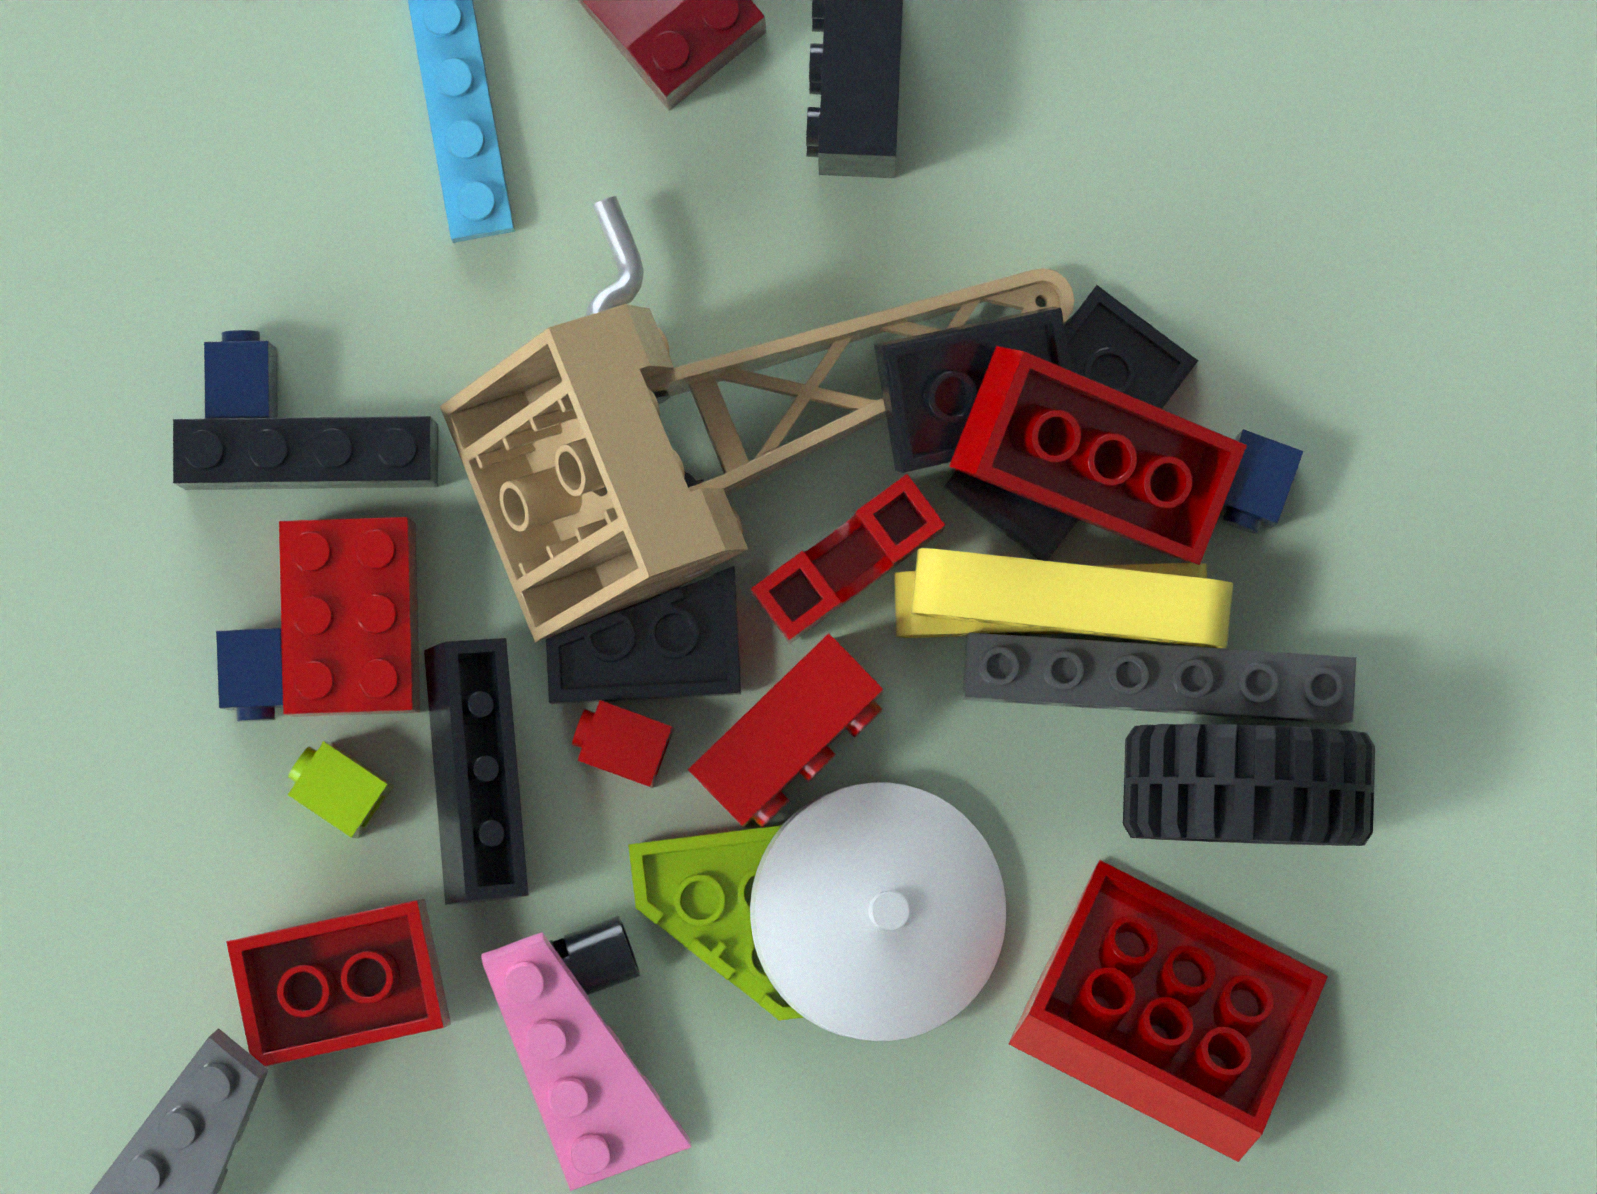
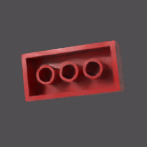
M996 346L949 467L1170 557L1200 565L1247 445L1027 352Z

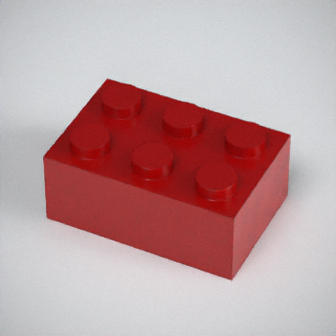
M408 517L279 521L283 714L292 717L420 713L416 523Z
M828 633L715 742L688 771L741 826L746 827L754 819L763 827L790 801L782 791L799 774L809 783L835 758L836 754L829 745L838 736L847 730L855 738L882 712V708L877 704L876 700L882 695L883 688Z
M425 899L226 941L249 1054L264 1066L441 1029L451 1025Z

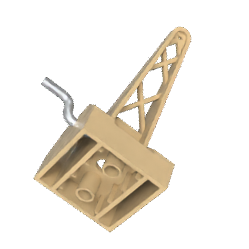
M612 196L595 203L593 207L617 264L618 277L615 283L596 293L587 307L586 316L548 327L443 403L440 409L535 642H538L616 611L620 612L688 583L711 570L712 566L724 563L747 550L748 548L742 535L743 528L740 517L734 508L730 506L727 499L728 495L886 417L883 398L876 401L819 388L848 343L883 332L912 337L940 331L942 329L916 324V322L958 310L946 329L964 326L976 306L982 302L1022 310L1020 313L1049 307H1060L1065 323L1073 312L1075 299L1073 289L1065 277L1054 270L1045 268L1035 269L674 368L669 356L667 338L663 331L657 327L650 308L628 305L642 287L644 270L641 256L617 197ZM1036 298L1044 299L1045 307L1037 306ZM829 349L806 384L754 373V371ZM726 381L796 397L755 459L750 462L722 397L718 382ZM691 391L724 472L723 475L705 482L703 479L695 480L692 475L684 471L682 460L677 452L672 449L659 418V404L672 396ZM809 401L854 411L778 448Z

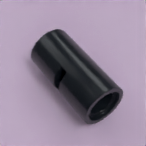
M619 916L566 934L564 938L549 941L587 995L640 976L632 946Z

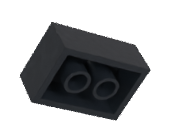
M812 0V32H824L823 44L810 43L809 94L821 95L820 107H808L806 157H818L819 175L894 178L897 150L903 0Z

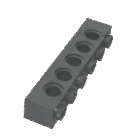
M968 633L965 646L962 700L1346 724L1353 722L1356 657Z

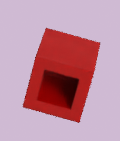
M599 700L595 712L584 709L577 725L572 745L582 748L577 761L653 788L675 728Z

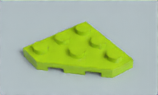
M781 826L628 844L635 907L637 910L687 947L688 950L726 980H729L777 1020L804 1018L781 997L766 975L756 952L750 921L751 894L756 871L766 848Z

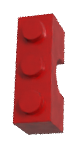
M905 474L855 511V514L830 535L808 550H802L751 588L752 594L789 644H791L918 549L944 531L945 524L909 475Z

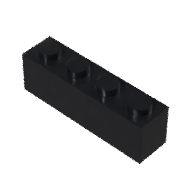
M431 416L173 419V483L185 490L438 487V424Z
M507 639L442 642L424 650L445 905L508 900L529 896Z

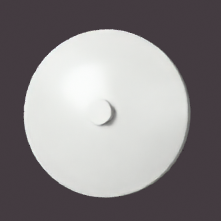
M872 782L847 786L819 796L804 805L780 827L766 848L756 871L751 894L750 921L752 936L761 965L774 988L795 1011L815 1025L841 1036L870 1041H893L921 1035L943 1025L965 1009L978 995L989 979L1001 952L1006 926V897L1001 873L991 849L977 828L959 810L938 796L919 788L889 782Z

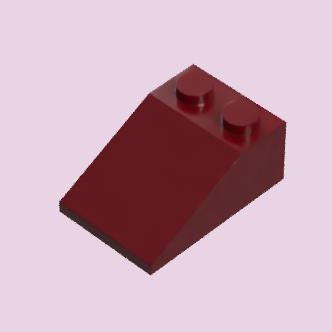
M578 0L668 111L766 33L765 16L752 0Z

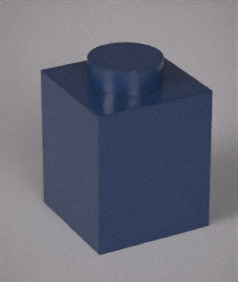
M251 330L224 331L221 333V342H204L205 419L278 418L277 348L269 341H260V332Z
M1243 429L1236 436L1235 440L1247 446L1221 510L1224 511L1222 522L1235 528L1258 534L1261 525L1271 529L1278 523L1304 451Z
M281 628L216 631L219 708L236 710L238 722L276 720L275 708H283Z

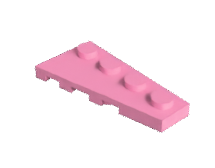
M543 932L481 954L483 967L570 1191L691 1148L690 1138L668 1112L661 1102L657 1091L647 1077L643 1076L624 1050L622 1042L590 1003L589 996Z

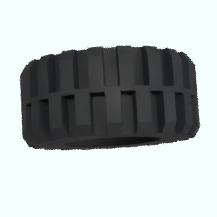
M1147 724L1134 726L1125 739L1123 826L1130 838L1365 846L1373 834L1375 745L1365 732L1339 729L1231 724Z

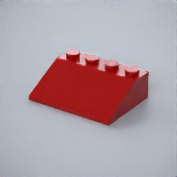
M1099 860L1031 993L1008 1044L1239 1162L1264 1132L1328 976Z

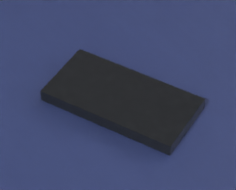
M1098 285L1095 286L1065 326L1072 372L1160 409H1163L1199 361ZM959 470L955 471L944 486L946 491L1038 560L1048 561L1079 520Z

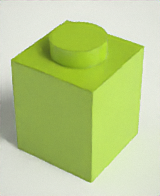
M323 741L318 750L308 746L288 775V778L296 782L288 796L351 838H359L394 787L392 783L334 744Z

